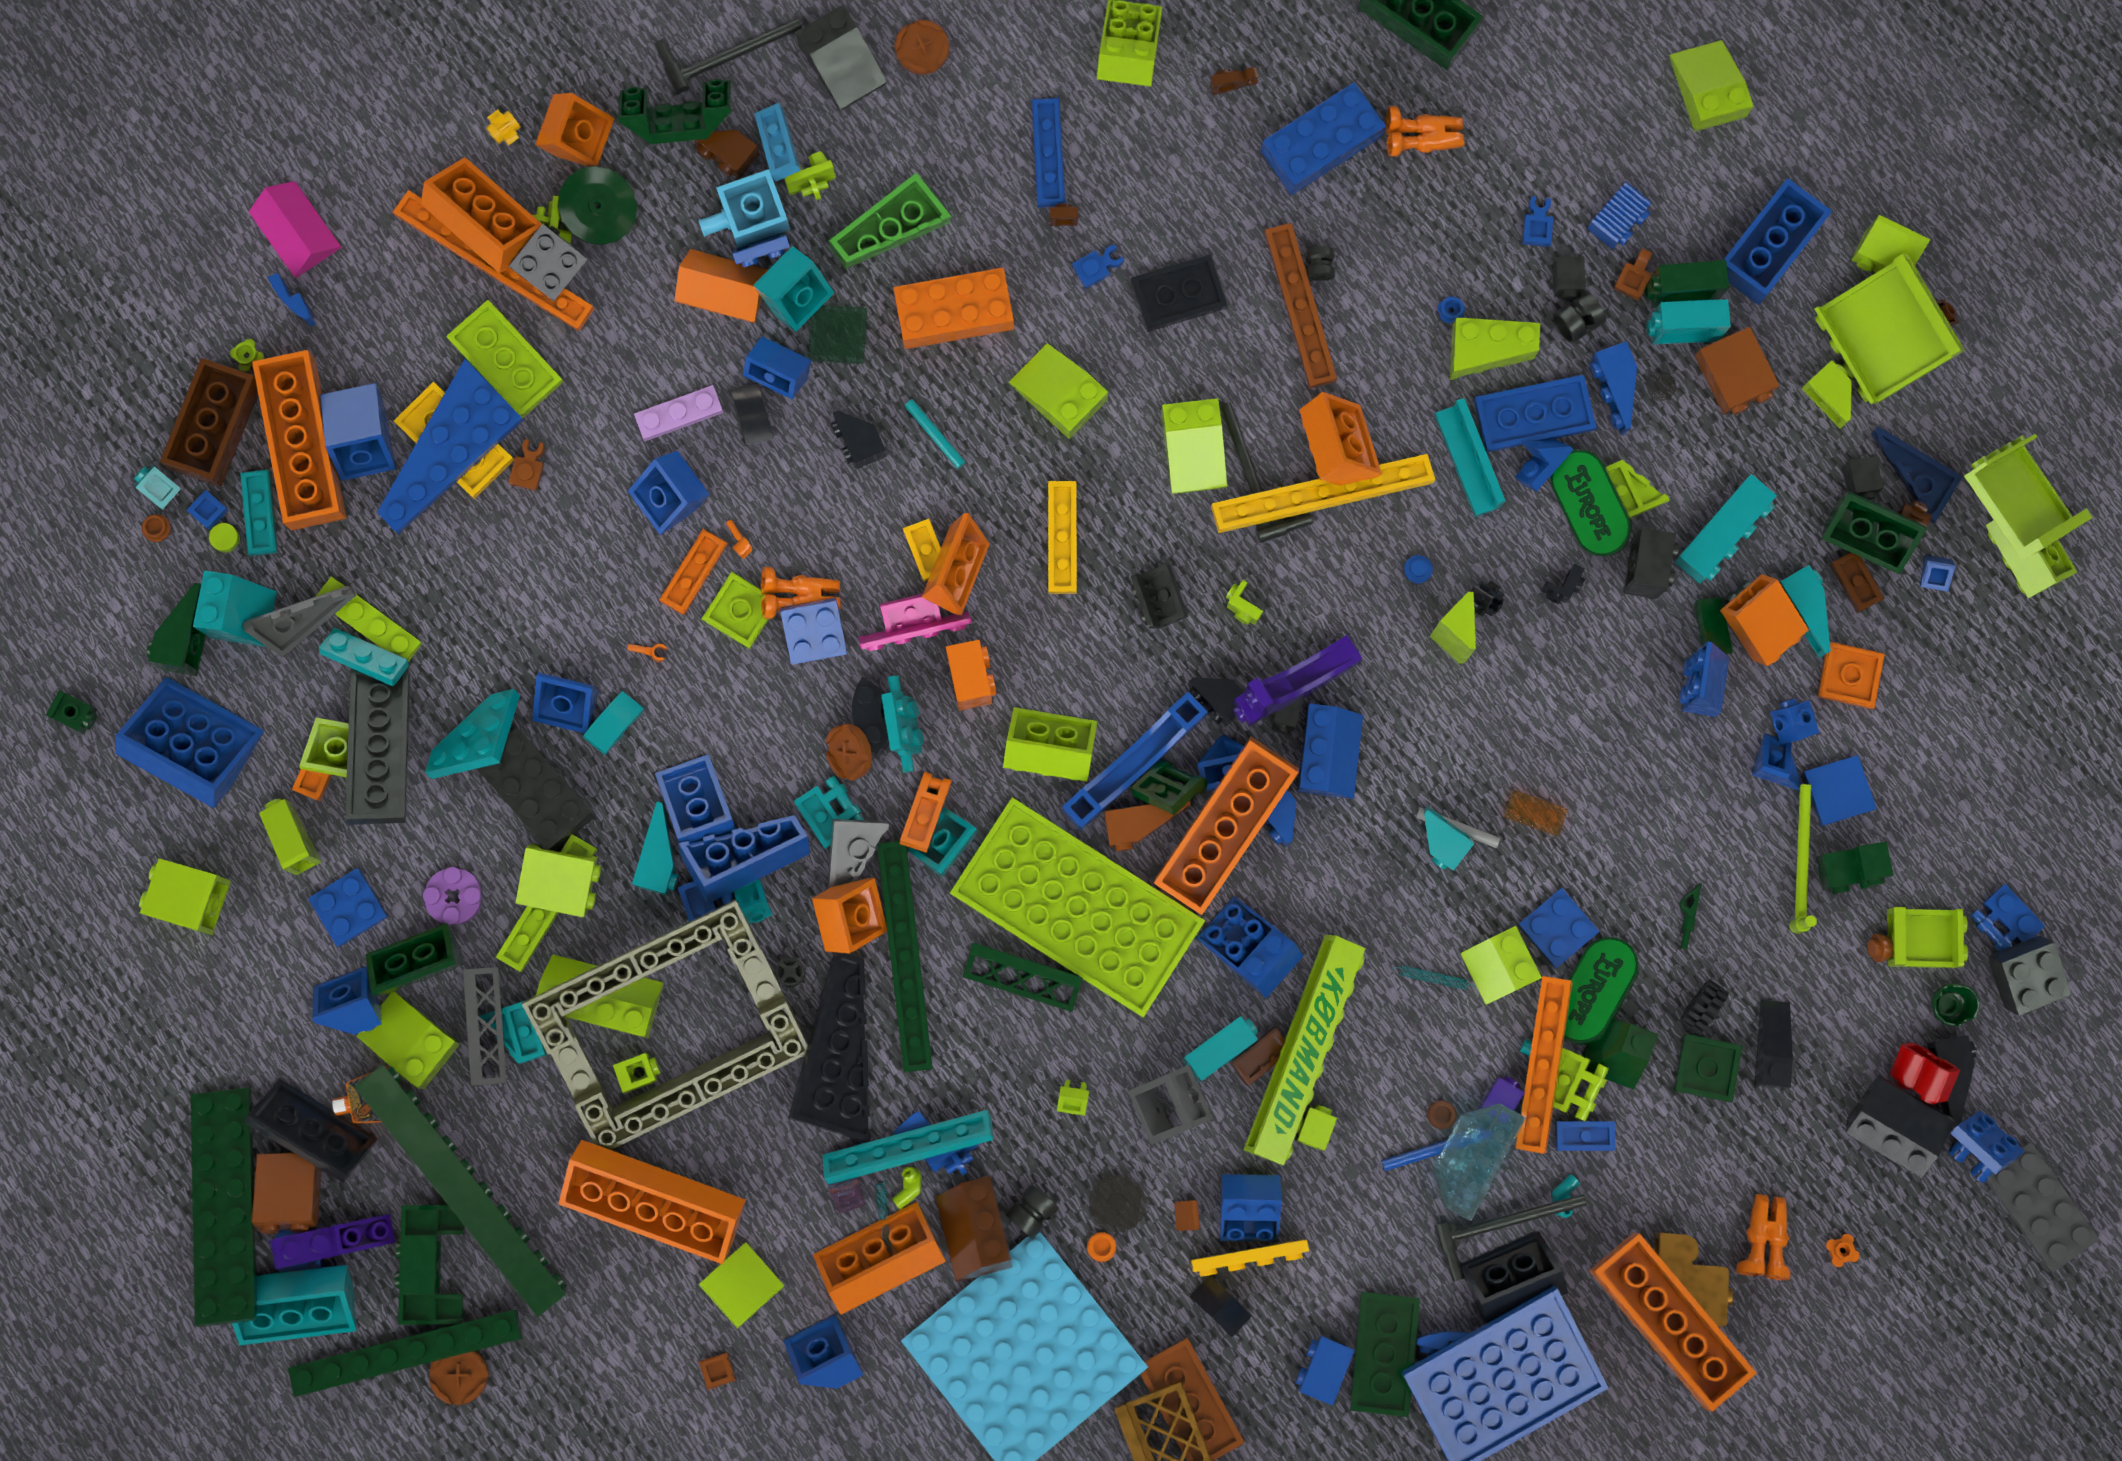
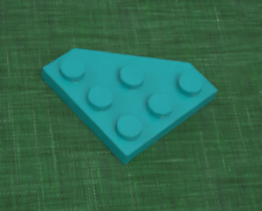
M514 689L491 694L432 749L425 774L434 779L500 763L520 695Z

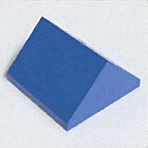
M538 672L536 675L532 721L586 733L590 727L599 692L592 685Z

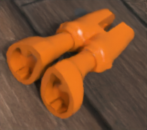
M1388 106L1385 126L1386 135H1388L1386 147L1389 157H1397L1402 151L1413 148L1420 152L1429 153L1436 150L1465 146L1464 135L1458 133L1463 130V118L1424 114L1418 116L1415 120L1402 118L1398 107ZM1415 132L1420 135L1407 137L1402 136L1401 133Z
M763 567L761 594L791 593L796 594V596L792 598H779L775 595H763L761 599L763 619H772L776 613L780 612V608L832 598L837 599L838 609L840 610V598L821 596V594L840 592V581L806 577L804 575L795 576L791 580H783L776 576L775 570L772 567Z
M1756 1194L1751 1211L1750 1225L1746 1231L1748 1241L1752 1244L1751 1252L1746 1260L1737 1263L1736 1273L1748 1276L1765 1275V1278L1775 1280H1790L1791 1272L1783 1259V1248L1786 1247L1789 1240V1235L1787 1234L1786 1199L1782 1197L1773 1198L1770 1219H1767L1768 1196ZM1769 1241L1770 1256L1769 1262L1765 1267V1245Z

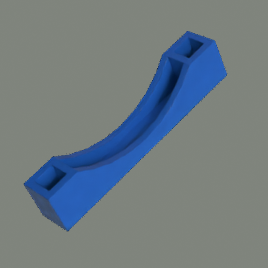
M1188 691L1128 750L1062 806V812L1080 831L1084 830L1206 718L1208 712Z

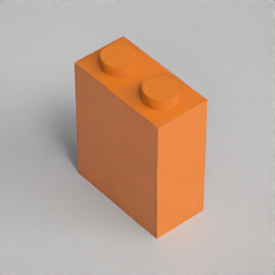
M1764 574L1756 578L1720 610L1751 659L1767 667L1776 662L1781 654L1790 646L1798 643L1801 637L1809 631L1779 581Z

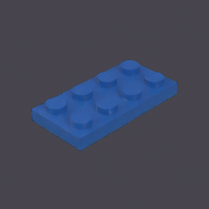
M1584 375L1474 398L1486 453L1523 446L1525 441L1557 439L1595 431L1597 428Z

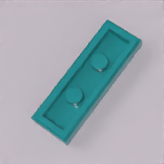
M266 469L241 472L248 555L257 556L278 553L271 471Z

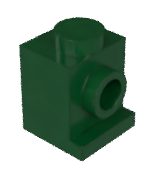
M59 690L46 716L84 734L86 730H90L95 724L97 709ZM73 708H75V715L69 717L70 712Z

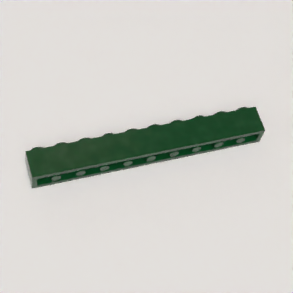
M381 1065L354 1086L355 1089L535 1315L539 1317L566 1295L563 1288L567 1285L556 1272L551 1275L544 1266L549 1262L538 1249L532 1252L526 1243L530 1241L529 1237L520 1226L514 1229L508 1222L512 1216L502 1203L496 1207L490 1197L494 1193L484 1181L478 1184L471 1174L475 1170L467 1159L463 1158L460 1161L453 1153L457 1147L447 1134L441 1138L435 1130L439 1124L429 1112L423 1115L418 1109L417 1105L421 1102L412 1090L409 1089L405 1092L398 1084L403 1079L392 1066L387 1069L384 1065Z

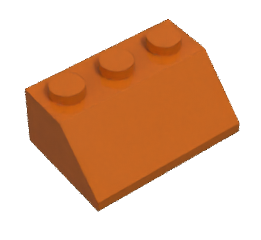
M1321 392L1299 409L1303 421L1302 425L1310 444L1309 449L1313 454L1317 467L1316 472L1320 480L1340 486L1382 475L1361 405Z

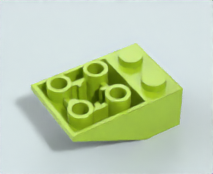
M1108 0L1099 53L1098 80L1143 86L1152 85L1162 6L1125 2L1122 0Z

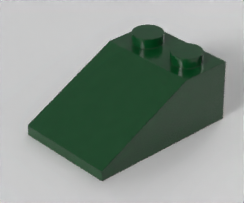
M200 583L193 584L156 630L153 641L150 640L146 652L147 657H149L148 662L163 671L197 677L206 638L205 634L193 627L201 588Z

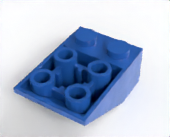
M1712 642L1705 643L1690 656V659L1686 658L1683 675L1687 676L1686 687L1682 686L1679 694V703H1683L1682 711L1716 717L1722 711L1729 657Z
M1235 896L1229 900L1196 938L1266 999L1304 956L1292 940Z

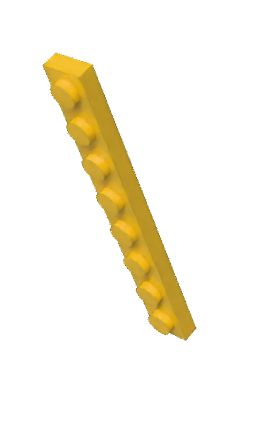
M1428 454L1381 464L1379 466L1382 475L1372 479L1340 486L1316 479L1212 503L1211 510L1218 533L1433 484L1435 476Z

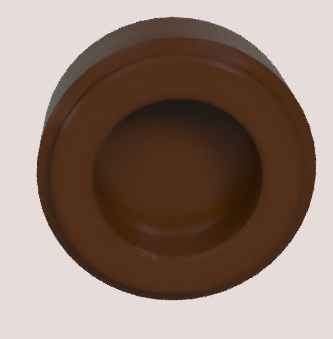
M1445 1100L1432 1103L1427 1110L1428 1122L1436 1129L1450 1128L1457 1118L1455 1107Z

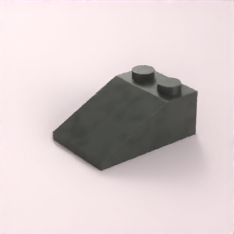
M843 5L795 32L799 47L840 111L887 84V80L859 29Z

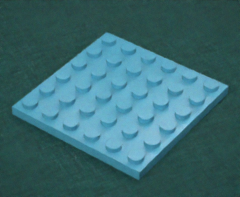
M1041 1232L1034 1239L1029 1236L1009 1251L1013 1268L979 1276L901 1340L994 1461L1038 1460L1148 1368L1146 1363Z

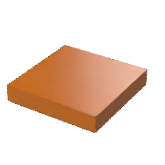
M1830 642L1831 651L1824 657L1817 697L1874 709L1885 654Z

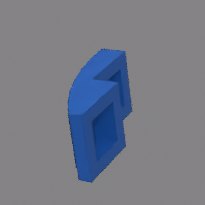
M279 273L269 276L268 279L273 289L289 310L311 327L316 325L306 300L302 295L297 293L291 296L285 281Z

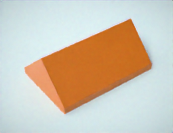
M690 249L679 266L674 301L755 323L762 297L753 285L768 269L753 265L743 267L742 263L736 265L734 260Z
M963 513L950 525L922 594V598L962 616L990 544L969 513Z

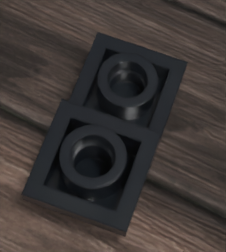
M758 383L730 389L745 445L773 439Z

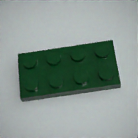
M1369 1292L1360 1293L1350 1411L1409 1417L1411 1390L1401 1372L1414 1365L1420 1298Z

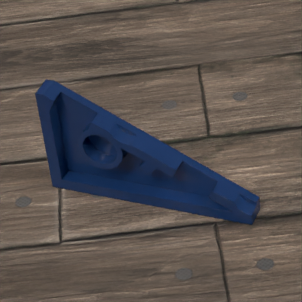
M1875 427L1871 433L1872 437L1914 500L1927 505L1926 513L1931 515L1930 522L1932 524L1935 523L1963 476L1882 428Z

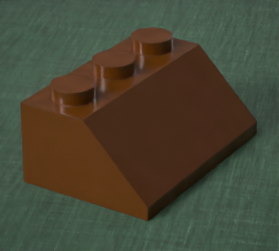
M990 1176L961 1183L936 1197L956 1282L1013 1268Z

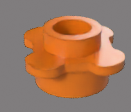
M1844 1234L1840 1239H1829L1826 1242V1249L1829 1250L1832 1258L1831 1263L1835 1267H1842L1846 1262H1856L1859 1259V1252L1855 1250L1853 1245L1854 1238L1850 1234ZM1841 1248L1845 1249L1844 1253L1840 1252Z

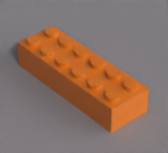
M308 350L252 361L283 524L292 531L347 519L338 473L325 447L320 397L322 390L316 359Z
M1250 736L1156 876L1154 884L1203 915L1299 773V768Z
M581 1140L569 1160L558 1204L723 1264L733 1245L746 1199Z
M1632 1233L1589 1270L1705 1410L1713 1412L1757 1374L1640 1233Z

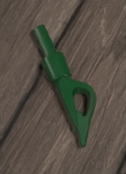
M1699 883L1680 900V909L1685 914L1681 930H1683L1681 949L1687 950L1690 934L1694 932L1695 916L1702 883ZM1690 896H1692L1691 898L1693 902L1691 906L1688 908L1685 906L1684 903Z

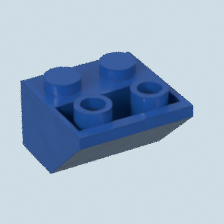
M1222 1174L1220 1241L1278 1242L1282 1203L1280 1175Z

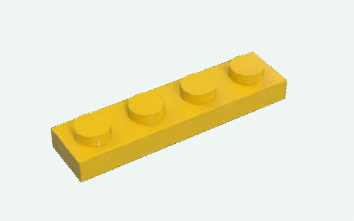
M1048 481V594H1077L1076 481Z
M1304 1239L1191 1260L1192 1271H1199L1200 1277L1217 1274L1216 1268L1228 1266L1229 1271L1246 1269L1245 1263L1257 1261V1266L1274 1264L1275 1257L1285 1256L1286 1261L1302 1259V1253L1309 1251L1308 1242Z

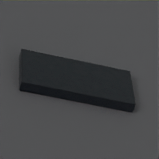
M281 1079L274 1084L245 1118L246 1124L342 1183L349 1177L377 1141V1138L342 1116H336L334 1111Z

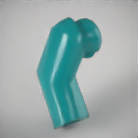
M1570 1173L1552 1191V1202L1570 1198V1194L1581 1183ZM1573 1209L1557 1213L1556 1215L1568 1218L1572 1215Z

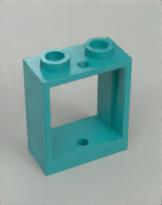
M1728 299L1661 302L1652 313L1650 319L1647 320V336H1652V345L1719 341L1731 327Z
M1240 1016L1185 1056L1182 1061L1186 1066L1190 1065L1195 1079L1200 1083L1256 1042L1258 1039L1255 1034L1258 1033V1030L1249 1018L1244 1021Z

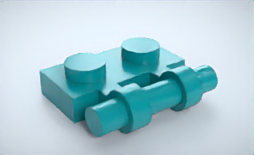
M835 776L825 781L830 789L826 794L823 795L819 787L816 786L793 801L825 850L831 846L832 819L864 820L860 815L862 811L858 805L854 806L846 794L848 790L844 784L838 782ZM836 799L845 811L839 816L836 815L829 804Z

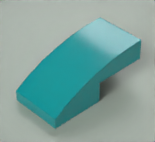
M622 691L583 735V738L603 755H606L623 737L624 732L641 716L644 708Z

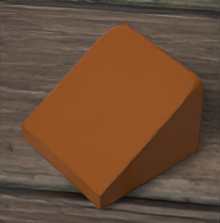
M1196 1200L1175 1202L1176 1229L1178 1231L1199 1230L1198 1202Z

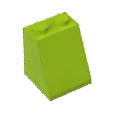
M158 858L157 864H153L149 872V880L151 881L148 890L144 891L140 898V914L213 936L231 881L212 873Z

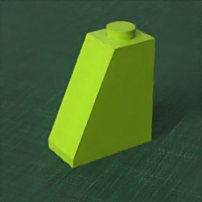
M280 798L265 805L266 809L259 812V815L283 870L299 875L321 863L322 860L292 803Z

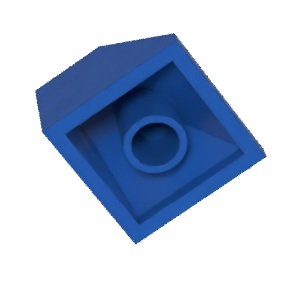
M367 966L313 986L312 1019L314 1023L354 1035L363 1031L373 1030L376 1026L381 1025V1005L378 996L373 995L371 992Z
M836 1314L783 1340L797 1380L802 1385L837 1389L863 1376L858 1359Z

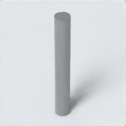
M1420 807L1416 818L1425 821L1424 808ZM1443 816L1474 840L1497 848L1500 837Z

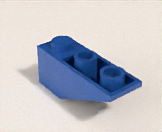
M1627 341L1596 352L1590 363L1593 377L1595 379L1599 378L1602 386L1600 388L1602 400L1605 404L1609 403L1612 410L1610 418L1613 427L1616 430L1619 429L1622 436L1626 435L1631 428L1637 365Z

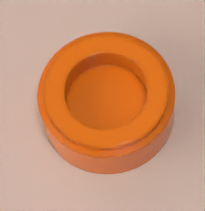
M1099 1232L1091 1236L1087 1244V1250L1091 1258L1098 1262H1105L1114 1256L1116 1242L1111 1235Z

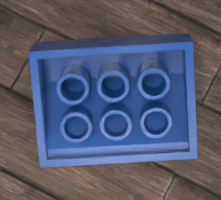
M165 677L115 735L116 755L208 806L215 808L232 787L263 735L264 730L172 679Z

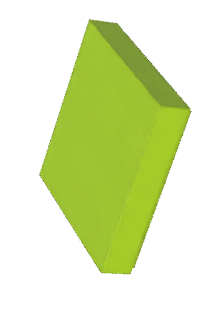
M731 572L702 617V621L751 649L769 620L763 619L761 611L762 596L769 594H761V589Z

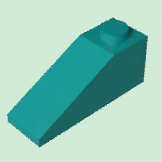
M1808 565L1779 583L1808 627L1809 631L1804 635L1817 656L1821 658L1831 651L1825 591L1820 574L1816 570H1812Z
M656 802L632 885L668 896L670 890L674 891L676 889L679 874L675 873L676 864L666 808L663 803Z

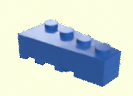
M795 815L759 823L758 827L743 830V828L734 829L731 834L718 837L714 835L705 836L702 841L689 843V841L678 843L682 862L707 904L810 854L808 836Z

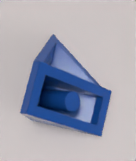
M1764 734L1752 776L1800 791V784L1802 783L1791 754L1792 742L1780 744L1777 737Z
M1225 735L1220 736L1200 762L1197 763L1200 776L1206 778L1208 782L1205 791L1215 790L1244 747L1243 745Z

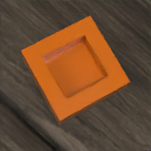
M301 769L292 790L321 802L332 775Z

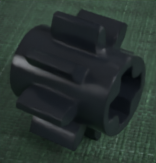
M1481 581V583L1476 584L1470 592H1474L1475 613L1482 617L1485 613L1492 616V614L1500 611L1504 603L1503 596L1505 595L1499 591V585L1493 581H1490L1488 585Z

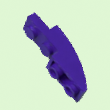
M390 1214L270 1240L275 1269L395 1243Z

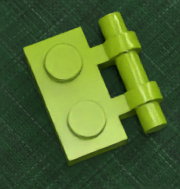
M1562 1048L1553 1107L1567 1113L1571 1103L1578 1105L1579 1108L1575 1117L1586 1121L1590 1111L1593 1112L1596 1103L1594 1101L1600 1088H1604L1607 1082L1605 1077L1609 1068L1598 1064L1594 1074L1586 1070L1591 1061L1590 1059ZM1582 1079L1590 1082L1584 1097L1576 1095Z

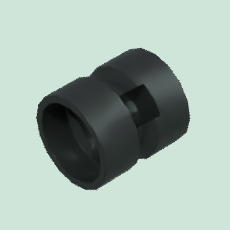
M1586 292L1573 300L1572 306L1565 305L1554 312L1553 320L1565 340L1573 344L1587 334V330L1593 331L1606 322V316L1595 297Z
M1031 1183L1021 1195L1022 1202H1015L1005 1215L1029 1237L1034 1239L1044 1228L1043 1220L1050 1221L1060 1208Z

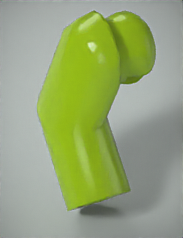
M907 1166L903 1169V1190L892 1198L900 1210L921 1193L922 1176L920 1171L913 1166Z

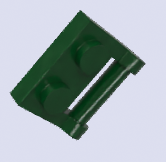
M1162 759L1131 787V791L1134 797L1175 815L1197 793L1202 794L1206 790L1208 782L1206 778L1199 775L1192 776L1173 767L1172 763ZM1167 777H1170L1180 783L1185 784V786L1180 785L1170 779H1167Z

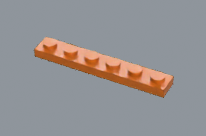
M1542 976L1516 1149L1542 1154L1547 1152L1573 983L1570 980Z

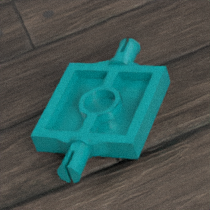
M899 676L887 677L890 693L881 695L890 751L899 754L902 772L909 773L915 771L912 755L923 753L924 737L917 721L919 708L913 697L905 696L901 692Z

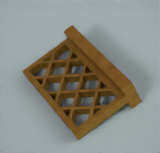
M1182 1382L1175 1383L1129 1402H1123L1114 1408L1134 1461H1155L1153 1453L1159 1455L1157 1461H1160L1162 1457L1171 1461H1183L1189 1446L1201 1451L1203 1461H1212ZM1178 1390L1182 1401L1178 1412L1162 1405L1165 1395ZM1161 1397L1159 1403L1152 1401L1155 1398ZM1147 1403L1156 1407L1150 1423L1138 1417L1135 1406ZM1183 1407L1186 1411L1187 1416L1181 1414ZM1159 1409L1176 1416L1170 1431L1153 1424ZM1178 1418L1191 1424L1193 1431L1189 1440L1172 1433ZM1141 1424H1143V1425H1145V1426L1148 1427L1146 1433H1144V1430H1143V1427H1142ZM1151 1428L1167 1435L1161 1451L1149 1446L1147 1437ZM1194 1434L1198 1442V1445L1191 1442L1194 1437ZM1170 1437L1186 1444L1181 1459L1164 1453Z

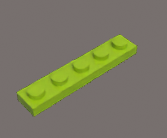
M571 834L561 853L591 858L598 849ZM527 906L496 958L522 973L559 912Z

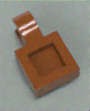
M1642 248L1634 265L1626 262L1613 290L1639 301L1651 276V273L1645 271V267L1652 252Z

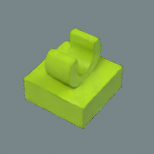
M1066 1080L1064 1086L1060 1087L1057 1111L1085 1116L1089 1090H1086V1083L1082 1082L1080 1089L1070 1088V1080Z

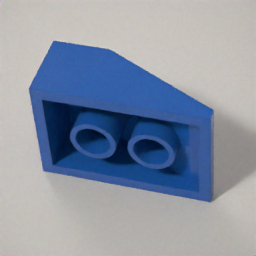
M709 754L655 773L679 843L702 841L703 837L710 835L718 837L731 834L732 830L736 829Z

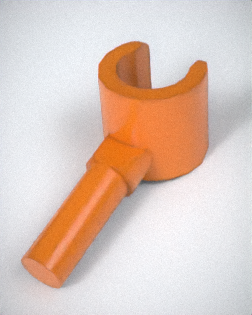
M729 520L726 524L734 538L738 541L732 548L744 559L752 552V546L740 534L734 522Z
M634 644L628 645V651L649 655L656 662H663L665 658H658L654 654L656 649L667 650V647L663 644H656L653 648Z

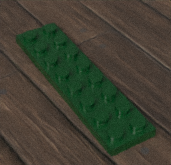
M247 1087L190 1094L195 1326L206 1327L257 1320L255 1226L252 1223L254 1202L252 1127L245 1123L246 1116L252 1110L251 1089Z

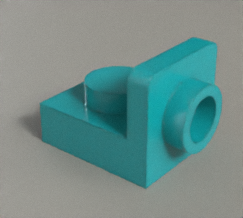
M153 465L149 469L144 466L134 477V480L137 481L134 487L162 510L181 489Z
M761 879L733 891L736 901L749 924L761 922L765 918L772 916Z

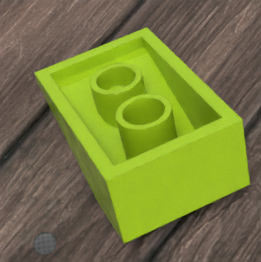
M1722 40L1669 55L1694 132L1748 116L1754 106L1746 82Z
M1048 343L1009 381V384L1068 439L1108 400V391L1085 370Z
M1218 398L1162 405L1161 417L1171 493L1177 494L1227 488Z
M391 992L381 1005V1025L376 1026L373 1030L360 1032L356 1036L388 1065L392 1066L400 1075L419 1089L427 1087L461 1044L396 992Z

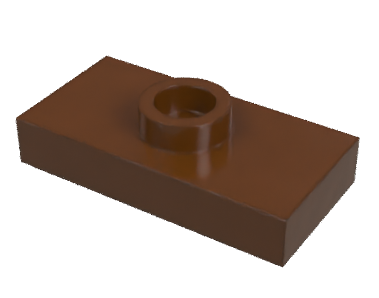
M1273 1027L1229 1062L1246 1086H1250L1277 1064L1281 1049L1285 1044V1039L1278 1029Z

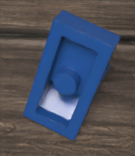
M1556 439L1523 442L1533 457L1524 464L1515 478L1522 485L1537 492L1573 451L1572 447Z

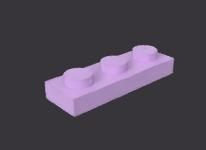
M712 385L634 413L645 442L722 414L723 410Z

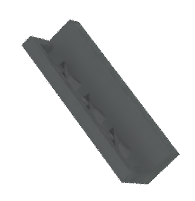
M498 967L463 970L471 1087L506 1083ZM493 974V986L486 994L476 987L475 975ZM493 991L495 1002L488 997ZM476 992L483 997L478 1004ZM485 1000L495 1007V1015L488 1023L478 1016L477 1010ZM495 1020L497 1031L490 1026ZM478 1021L485 1026L480 1033ZM487 1029L497 1036L498 1042L490 1053L480 1045V1037ZM497 1049L499 1060L492 1055ZM480 1050L487 1055L482 1062ZM491 1058L499 1065L500 1077L482 1079V1066Z

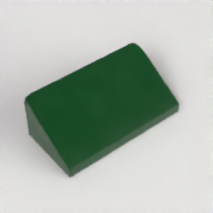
M1723 599L1697 600L1694 603L1702 646L1707 642H1712L1726 655L1732 654L1727 620L1720 611L1724 607Z

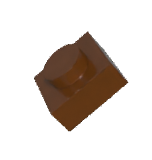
M1066 203L1050 207V226H1078V207H1072L1071 204Z

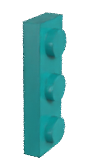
M336 628L331 631L319 646L320 655L391 686L397 683L409 667L407 659Z

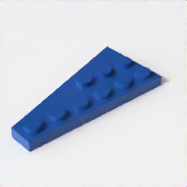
M466 359L461 364L377 511L398 535L524 421Z

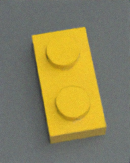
M929 519L903 528L923 582L929 580L941 550Z

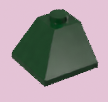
M1614 1019L1607 1033L1601 1039L1587 1044L1583 1057L1591 1061L1586 1071L1594 1074L1598 1064L1609 1068L1605 1077L1606 1080L1634 1090L1649 1062L1658 1034Z

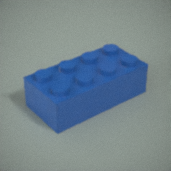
M1353 82L1263 140L1261 153L1289 193L1293 195L1382 138L1386 126L1356 83Z
M1787 178L1724 258L1727 264L1729 284L1760 305L1828 218L1832 210Z

